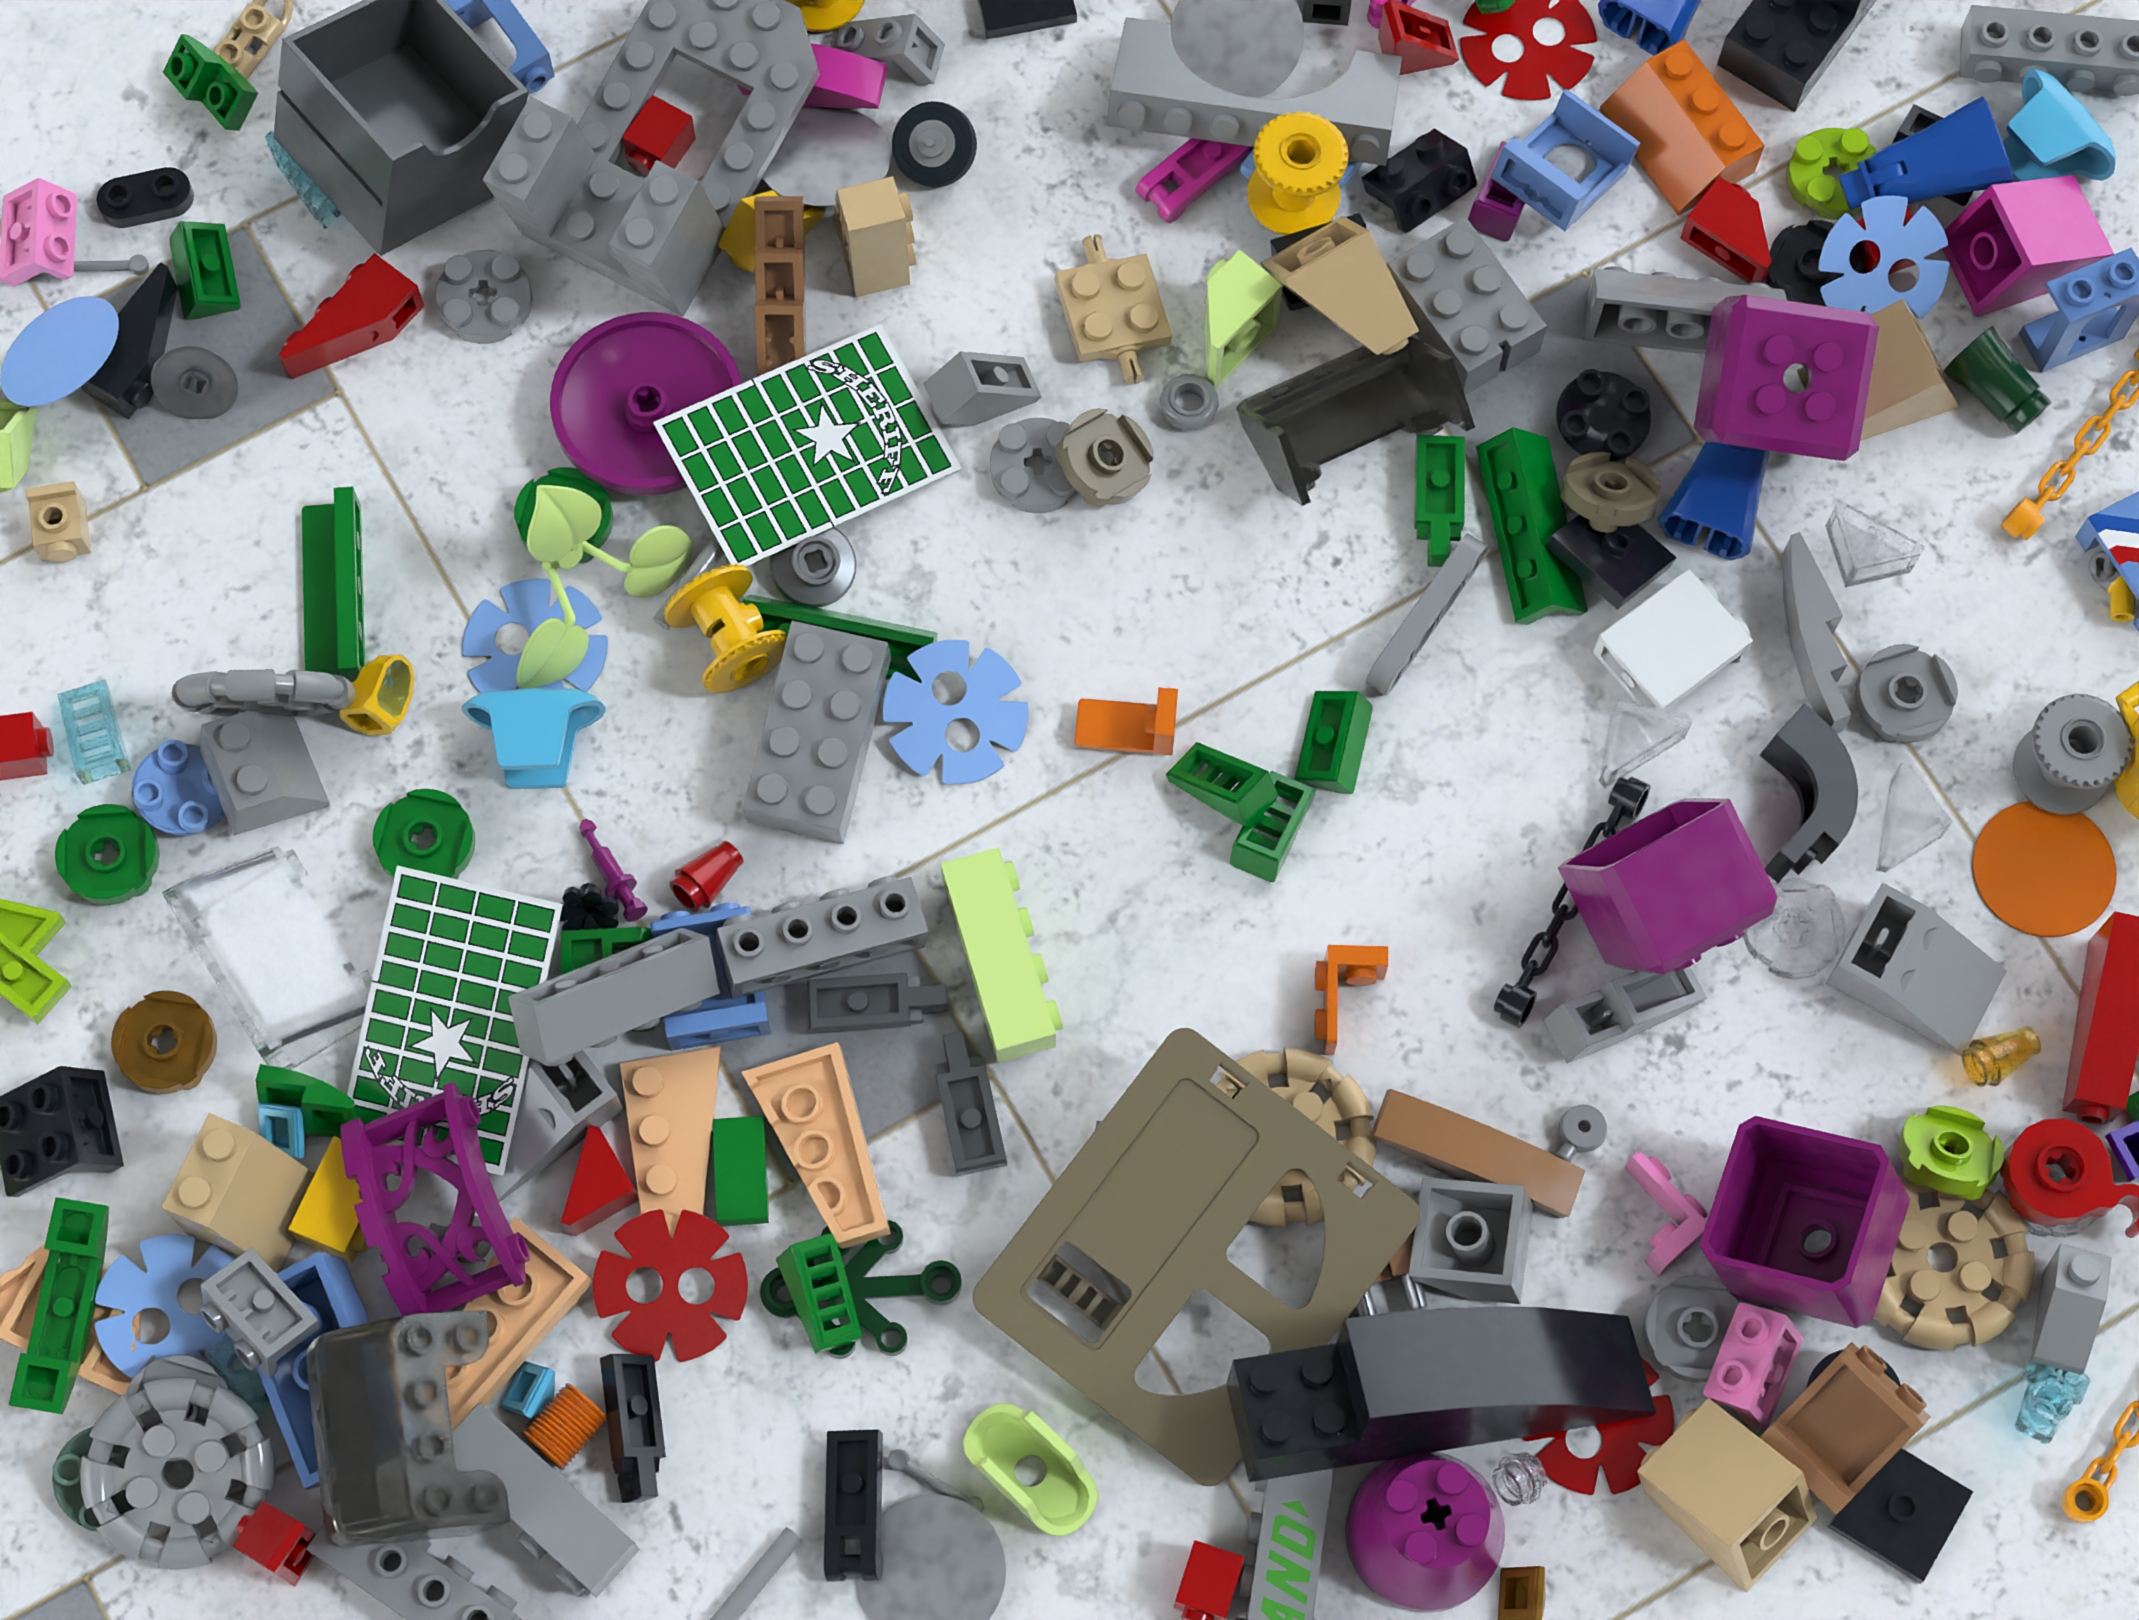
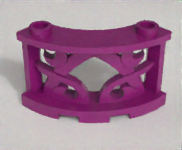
M454 1081L443 1085L444 1092L367 1124H363L360 1118L340 1125L342 1155L346 1176L350 1180L355 1179L360 1188V1191H358L359 1197L363 1200V1202L354 1205L361 1229L369 1248L379 1245L382 1252L380 1254L382 1262L386 1261L388 1266V1273L381 1277L393 1301L412 1331L431 1324V1317L508 1285L513 1284L517 1287L525 1284V1263L530 1261L529 1250L524 1238L519 1232L513 1233L491 1184L477 1131V1125L481 1123L479 1109L470 1095L463 1096ZM448 1120L450 1132L444 1141L440 1142L437 1139L439 1127H432L424 1136L422 1148H418V1134L420 1130ZM404 1137V1145H386ZM456 1153L459 1165L447 1158ZM399 1163H403L401 1184L397 1190L391 1192L388 1190L386 1177L390 1173H393L395 1176H401ZM417 1166L440 1176L458 1190L453 1217L443 1240L435 1232L423 1225L410 1222L398 1223L394 1211L407 1201L414 1189L417 1179ZM475 1211L482 1226H472ZM413 1236H418L435 1253L431 1255L426 1247H420L419 1255L413 1257L408 1249V1242ZM485 1241L492 1246L501 1264L471 1276L457 1258L461 1253L468 1260L486 1262L477 1252L478 1244ZM448 1271L459 1279L457 1282L431 1292V1288Z

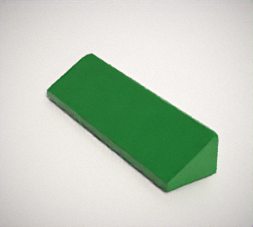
M748 595L742 602L745 605L754 604L762 616L764 627L757 634L769 630H782L788 635L791 621L888 642L891 661L887 678H891L894 672H899L922 683L907 657L921 647L937 642L938 633L934 631L821 608L802 606L757 595Z

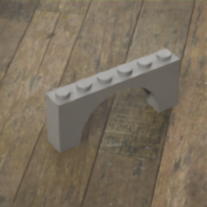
M1125 17L1110 88L1107 126L1254 147L1257 135L1270 120L1288 112H1310L1311 114L1320 115V117L1328 119L1342 133L1348 147V161L1386 166L1402 56L1356 50L1354 59L1346 72L1335 82L1321 90L1293 98H1252L1217 88L1194 74L1182 62L1174 49L1170 23Z

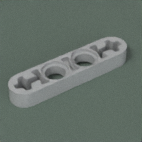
M1468 533L1461 539L1372 666L1366 678L1367 684L1385 695L1392 691L1479 567L1487 553L1488 545Z

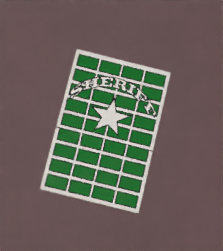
M881 323L653 422L730 564H739L744 567L793 546L807 537L815 536L962 469Z
M397 865L347 1096L354 1100L356 1119L360 1118L363 1124H367L444 1092L443 1085L454 1081L463 1096L470 1095L479 1109L481 1123L477 1125V1131L487 1172L504 1176L530 1058L522 1055L520 1052L508 996L546 982L563 904ZM448 1120L420 1130L418 1134V1148H422L424 1136L432 1127H439L437 1139L440 1142L444 1141L450 1132ZM404 1137L386 1145H404ZM456 1153L447 1158L458 1164Z

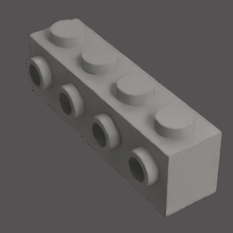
M1971 5L1961 28L1959 77L1974 78L1983 83L2006 81L2023 84L2025 74L2029 70L2036 69L2054 76L2064 87L2076 92L2100 90L2111 91L2120 96L2139 94V21Z
M885 876L870 882L868 888L849 893V890L845 888L836 889L822 895L820 901L801 906L800 902L792 901L773 908L772 914L752 918L750 914L732 917L723 923V927L717 928L715 946L731 999L924 948L929 931L912 878L907 877L897 880L896 876Z
M681 927L508 996L521 1054L542 1062L546 1066H556L569 1062L573 1059L574 1053L588 1047L599 1048L608 1046L617 1040L618 1035L632 1029L643 1030L659 1024L661 1017L668 1014L695 1010L702 1005V1000L719 994L720 990L709 937Z
M481 1403L467 1415L436 1449L446 1461L440 1470L462 1490L471 1483L485 1496L478 1505L500 1525L507 1518L517 1525L523 1532L516 1540L539 1561L546 1553L561 1566L555 1575L578 1596L586 1588L597 1598L640 1550L634 1541Z
M343 1496L306 1548L315 1557L406 1620H522L517 1614L512 1612L517 1605L514 1599L493 1585L489 1587L486 1593L469 1582L474 1575L473 1571L450 1555L441 1563L426 1552L431 1546V1542L408 1526H405L400 1534L383 1523L389 1514L364 1496L358 1504Z

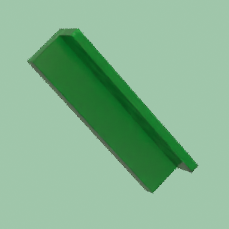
M1512 427L1476 446L1515 622L1529 625L1556 611L1576 616L1588 612L1581 578L1545 546L1550 537L1568 523L1563 500L1560 497V487L1548 439L1544 436Z
M353 486L333 488L334 504L310 505L302 508L305 671L340 675L354 682L362 667L365 666L361 504Z

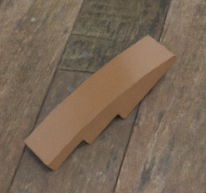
M755 196L756 249L754 255L757 377L806 356L804 196Z
M1393 1089L1386 1091L1370 1137L1454 1179L1465 1177L1473 1182L1525 1186L1534 1206L1558 1218L1570 1216L1586 1171L1541 1148L1493 1127Z

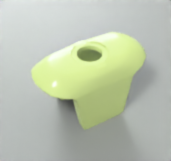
M997 1403L975 1417L962 1441L966 1457L1038 1528L1049 1535L1063 1537L1075 1532L1087 1522L1094 1512L1099 1499L1096 1483L1085 1469L1078 1454L1033 1411L1025 1412L1019 1407L1007 1403ZM1026 1456L1038 1457L1046 1466V1476L1036 1486H1025L1016 1478V1465Z

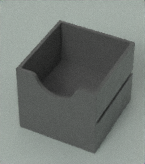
M362 0L282 39L278 86L281 90L277 92L273 138L373 249L382 256L494 197L483 182V178L526 105L529 91L444 0Z

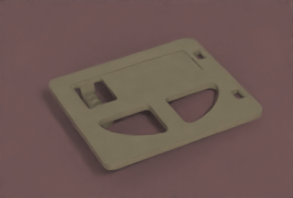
M1179 1028L1166 1037L977 1283L973 1291V1304L983 1317L1194 1481L1203 1486H1216L1226 1479L1243 1456L1226 1384L1193 1394H1157L1144 1390L1136 1384L1134 1375L1138 1365L1192 1294L1198 1289H1205L1264 1334L1270 1344L1269 1354L1327 1345L1341 1327L1345 1318L1354 1310L1416 1228L1420 1218V1211L1417 1203L1410 1196L1193 1029ZM1218 1066L1245 1086L1234 1099L1209 1081L1216 1073ZM1346 1165L1372 1184V1187L1368 1188L1361 1198L1337 1180L1345 1170ZM1295 1168L1303 1170L1314 1185L1321 1204L1324 1221V1248L1318 1279L1308 1303L1298 1309L1286 1306L1232 1264L1226 1256L1227 1248L1281 1177L1288 1170ZM1066 1242L1072 1243L1130 1289L1131 1296L1124 1306L1057 1256L1055 1253L1062 1244ZM1035 1279L1039 1280L1104 1332L1094 1343L1087 1342L1031 1299L1028 1295V1289Z

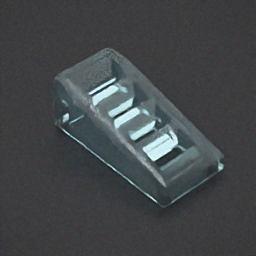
M270 131L265 136V140L275 164L317 223L324 229L328 228L342 213L273 138L274 133Z
M104 679L58 693L75 773L82 784L85 785L130 771L131 766L107 681ZM96 696L99 697L100 703L74 711L73 703ZM99 713L103 714V719L80 726L77 724V720ZM106 729V735L82 742L81 736ZM110 745L111 750L86 757V751Z

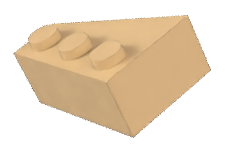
M894 176L837 189L833 219L855 297L909 285V266L916 265V258L912 243H915L911 225L913 213L907 192L898 194Z

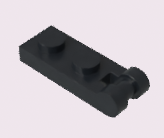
M878 1429L827 1431L824 1574L827 1582L845 1581L846 1576L861 1575L863 1581L881 1580L883 1433ZM860 1539V1554L846 1555L845 1540Z

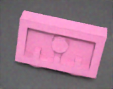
M37 178L3 196L0 244L1 282L15 287L43 272L62 280L73 277L77 196L75 193Z
M1739 1303L1703 1390V1395L1713 1402L1734 1408L1748 1426L1766 1431L1771 1423L1804 1337L1787 1315L1748 1303Z

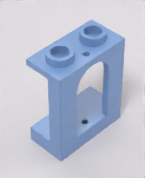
M444 0L471 30L492 17L495 19L516 49V59L509 68V71L523 84L529 93L539 91L547 84L548 80L555 77L549 52L511 0Z
M1565 89L1554 113L1522 142L1513 137L1503 147L1491 178L1565 232L1627 173L1641 142L1568 89ZM1560 145H1576L1585 149L1592 156L1595 162V169L1579 184L1544 158Z
M2132 247L2047 282L2045 287L2059 311L2023 325L2019 336L2041 373L2124 339L2139 315V259Z

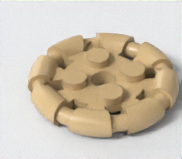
M1284 1048L1283 1053L1266 1055L1265 1051L1261 1050L1235 1061L1266 1086H1268L1267 1075L1285 1073L1287 1087L1270 1089L1335 1139V1126L1350 1124L1351 1138L1340 1140L1339 1142L1373 1167L1377 1140L1370 1137V1121L1374 1119L1371 1106L1360 1086L1349 1074L1344 1077L1331 1067L1333 1061L1319 1054L1297 1048ZM1225 1070L1219 1073L1221 1080L1216 1086L1231 1098L1236 1092L1239 1093L1245 1087ZM1318 1083L1333 1093L1325 1104H1323L1317 1094L1311 1092ZM1346 1165L1345 1170L1337 1179L1352 1192L1358 1185L1364 1186L1367 1181L1348 1165ZM1295 1168L1288 1170L1281 1177L1249 1220L1266 1226L1286 1228V1223L1305 1221L1306 1226L1321 1222L1323 1221V1214L1319 1197L1310 1178L1303 1170ZM1300 1189L1302 1201L1284 1203L1282 1191Z
M1903 1173L1899 1174L1898 1177L1911 1200L1888 1270L1890 1277H1886L1874 1318L1883 1327L1888 1324L1902 1333L1903 1340L1928 1349L1954 1351L1955 1345L1970 1343L1972 1347H1976L1992 1340L2004 1332L2016 1320L2017 1317L2014 1312L2020 1303H2027L2032 1290L2035 1275V1254L2033 1251H2028L2025 1235L2029 1233L2024 1219L2011 1207L2008 1202L2009 1199L2000 1190L1993 1193L1986 1188L1979 1199L1968 1200L1983 1210L1977 1220L1972 1213L1960 1211L1967 1199L1959 1195L1935 1190L1927 1185L1918 1186L1912 1184L1905 1178ZM1931 1193L1935 1207L1920 1210L1918 1195ZM2004 1240L2008 1256L1994 1259L1991 1242ZM1937 1246L1948 1250L1953 1258L1952 1270L1949 1272L1934 1270L1927 1260L1929 1248ZM1989 1285L2002 1292L1996 1302H1992L1981 1295ZM1905 1295L1922 1305L1915 1317L1899 1307ZM1960 1309L1964 1323L1951 1324L1946 1312Z

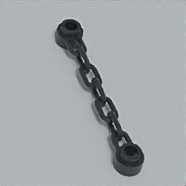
M1632 776L1628 780L1620 777L1616 781L1608 800V804L1614 806L1613 811L1607 822H1601L1595 826L1582 852L1593 846L1602 830L1605 838L1619 832L1617 825L1622 816L1634 821L1641 813L1647 801L1651 785ZM1565 882L1553 901L1552 912L1555 916L1546 932H1540L1535 935L1522 957L1521 967L1524 972L1515 986L1506 983L1494 1004V1011L1501 1014L1500 1019L1518 1028H1521L1527 1020L1536 1000L1537 992L1528 988L1533 977L1542 975L1548 969L1559 947L1556 937L1564 921L1573 919L1579 912L1576 904H1574L1570 912H1568L1569 907L1567 904L1560 906L1568 891ZM1542 940V946L1544 948L1550 947L1538 968L1536 960H1531L1530 962L1529 960Z

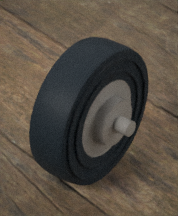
M938 101L920 103L909 109L899 119L892 137L893 156L901 172L913 182L926 187H944L961 179L973 164L977 150L976 134L970 120L954 106Z

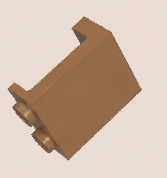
M1853 1342L1831 1362L1759 1437L1804 1473L1808 1488L1836 1515L1931 1418L1924 1411L1927 1406L1926 1402L1912 1387L1905 1383L1899 1387L1884 1373L1887 1366L1873 1350L1865 1345L1859 1349Z

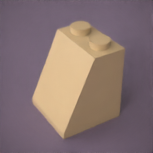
M1344 216L1260 263L1262 268L1286 289L1350 338L1377 355L1381 353L1388 355L1402 349L1408 344V337L1419 332L1370 231Z
M1904 299L1871 314L1879 326L1860 441L1959 407L1920 323ZM1802 367L1797 370V373L1804 388H1806L1809 382V374L1806 368Z
M209 1113L161 1208L187 1235L210 1245L215 1244L220 1249L238 1257L252 1247L275 1273H279L282 1271L297 1241L288 1228L315 1173L256 1132Z
M1709 1398L1698 1409L1688 1411L1679 1421L1676 1432L1662 1446L1657 1445L1645 1455L1640 1468L1637 1470L1645 1494L1746 1593L1817 1520L1804 1473Z

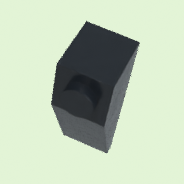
M161 262L117 314L119 331L115 345L102 367L81 386L85 393L128 420L137 409L145 407L154 394L151 386V372L156 361L165 352L178 287L168 266Z

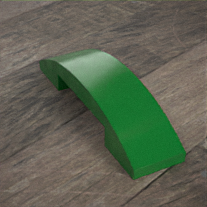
M55 1197L44 1249L49 1251L27 1353H20L9 1406L62 1415L65 1411L81 1366L95 1312V1297L101 1282L109 1220V1206Z

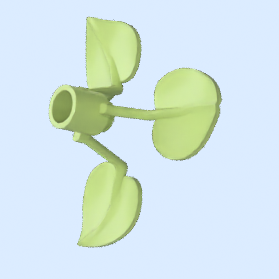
M538 485L535 509L527 534V547L535 559L543 561L541 568L548 574L563 609L564 619L563 621L558 618L547 619L531 634L519 661L516 685L522 689H529L557 682L571 674L586 655L589 636L583 627L574 625L576 617L556 571L557 568L570 569L579 563L583 556V551L621 572H628L624 581V589L628 594L641 598L651 597L665 591L681 576L691 558L694 541L676 526L662 525L654 527L645 532L635 542L630 551V562H622L586 541L595 534L601 521V508L596 500L588 494L573 488Z

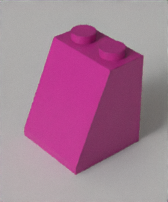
M2074 175L1991 185L1944 230L1948 245L1942 248L1976 317L2048 294L2049 292L2045 287L2047 282L2114 255Z

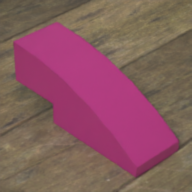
M811 43L820 76L802 107L879 109L888 70L885 63L855 53ZM737 84L743 95L751 94L752 91Z

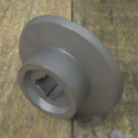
M184 346L172 349L156 361L151 372V386L158 401L170 412L186 419L216 418L233 406L238 395V381L231 366L220 355L206 348ZM188 374H194V376L204 378V380L199 381V379L193 378L192 376L189 377Z
M835 527L815 536L807 537L799 543L770 556V572L776 587L787 599L802 606L818 608L838 601L850 589L856 574L857 565L854 549L846 536ZM818 553L821 555L820 558L825 568L811 572L808 570L809 567L804 557Z

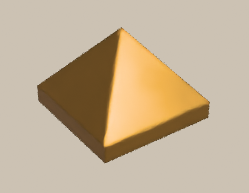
M1545 1567L1501 1568L1498 1620H1542L1546 1601Z

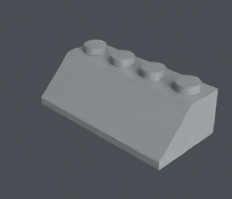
M1616 266L1604 269L1594 268L1587 292L1583 340L1705 354L1713 307L1724 298L1740 295L1787 301L1783 289H1774L1763 283L1739 285L1723 283L1720 279L1713 277L1695 280L1677 278L1668 272L1642 274L1629 272L1622 267Z

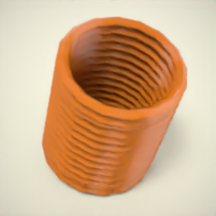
M565 1383V1387H561L562 1389L559 1390L556 1397L549 1401V1405H545V1409H541L538 1417H534L531 1425H527L526 1431H522V1435L561 1470H565V1466H569V1462H572L575 1454H579L582 1446H586V1442H590L589 1438H593V1434H597L600 1426H604V1422H607L606 1415L570 1383Z

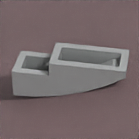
M1690 966L1679 971L1672 970L1665 975L1636 971L1610 980L1599 990L1563 1002L1546 1016L1543 1021L1568 1064L1665 1022L1704 1002L1707 996Z

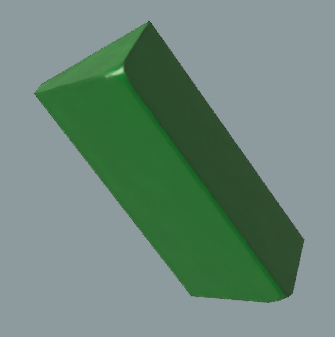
M180 221L171 234L169 243L184 319H199L239 310L241 303L225 224Z
M1315 691L1294 780L1311 787L1337 793H1354L1373 711L1372 704L1358 691Z

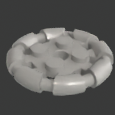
M273 669L229 670L227 673L210 671L187 675L176 681L172 687L171 695L172 700L179 708L189 712H199L200 714L232 716L239 714V711L252 710L294 717L297 716V710H306L310 715H320L346 709L355 700L356 691L352 682L340 675L290 670L285 674H275Z
M168 1377L144 1383V1390L130 1397L123 1394L103 1412L89 1434L93 1441L88 1456H82L80 1467V1485L86 1509L92 1508L100 1524L96 1529L114 1549L138 1562L140 1557L159 1563L158 1568L170 1570L190 1569L212 1563L211 1557L226 1549L230 1552L235 1550L232 1546L239 1537L236 1530L239 1521L244 1515H253L261 1502L265 1501L268 1490H274L275 1458L270 1437L264 1439L255 1422L259 1417L242 1398L221 1385L214 1389L198 1384V1378ZM191 1404L209 1409L206 1423L186 1418ZM155 1408L163 1422L152 1426L146 1431L139 1416ZM237 1432L245 1449L230 1456L222 1438ZM114 1445L130 1448L124 1466L109 1461ZM173 1458L187 1460L192 1465L194 1471L191 1483L184 1487H175L169 1484L164 1477L166 1462ZM233 1479L247 1484L242 1501L227 1497ZM125 1489L127 1501L133 1508L119 1514L111 1496ZM211 1515L218 1530L202 1538L195 1524L201 1523ZM152 1522L171 1527L166 1542L147 1537Z

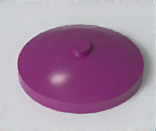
M639 312L626 314L605 321L582 335L566 352L555 372L551 386L550 411L557 440L567 458L581 473L592 481L608 489L631 495L667 494L688 486L653 422L740 385L742 381L735 361L727 348L702 326L688 319L666 313Z

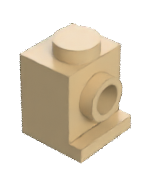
M74 481L25 489L26 498L29 502L33 546L43 561L68 562L75 559L77 555L91 553L86 501Z

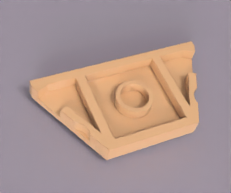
M45 1244L27 1256L19 1268L8 1270L0 1276V1340L27 1352L49 1256V1251L44 1249ZM105 1269L102 1270L101 1280L107 1271ZM96 1304L87 1345L77 1376L122 1396L126 1394L133 1379L121 1372L106 1356L99 1343L94 1324L99 1320L124 1314L125 1312ZM141 1311L137 1313L132 1323L133 1333L139 1341ZM135 1339L132 1344L131 1350H135Z

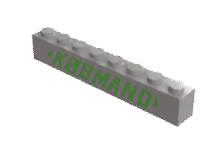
M1334 1468L1255 1482V1491L1264 1492L1261 1513L1252 1511L1249 1523L1247 1543L1257 1545L1254 1566L1244 1564L1239 1596L1249 1598L1246 1619L1236 1617V1620H1313Z

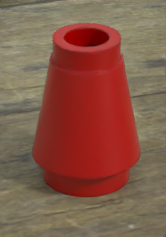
M723 841L718 846L676 869L675 878L669 883L671 891L680 903L690 911L697 912L701 907L709 908L738 868L744 863L743 857L731 843Z

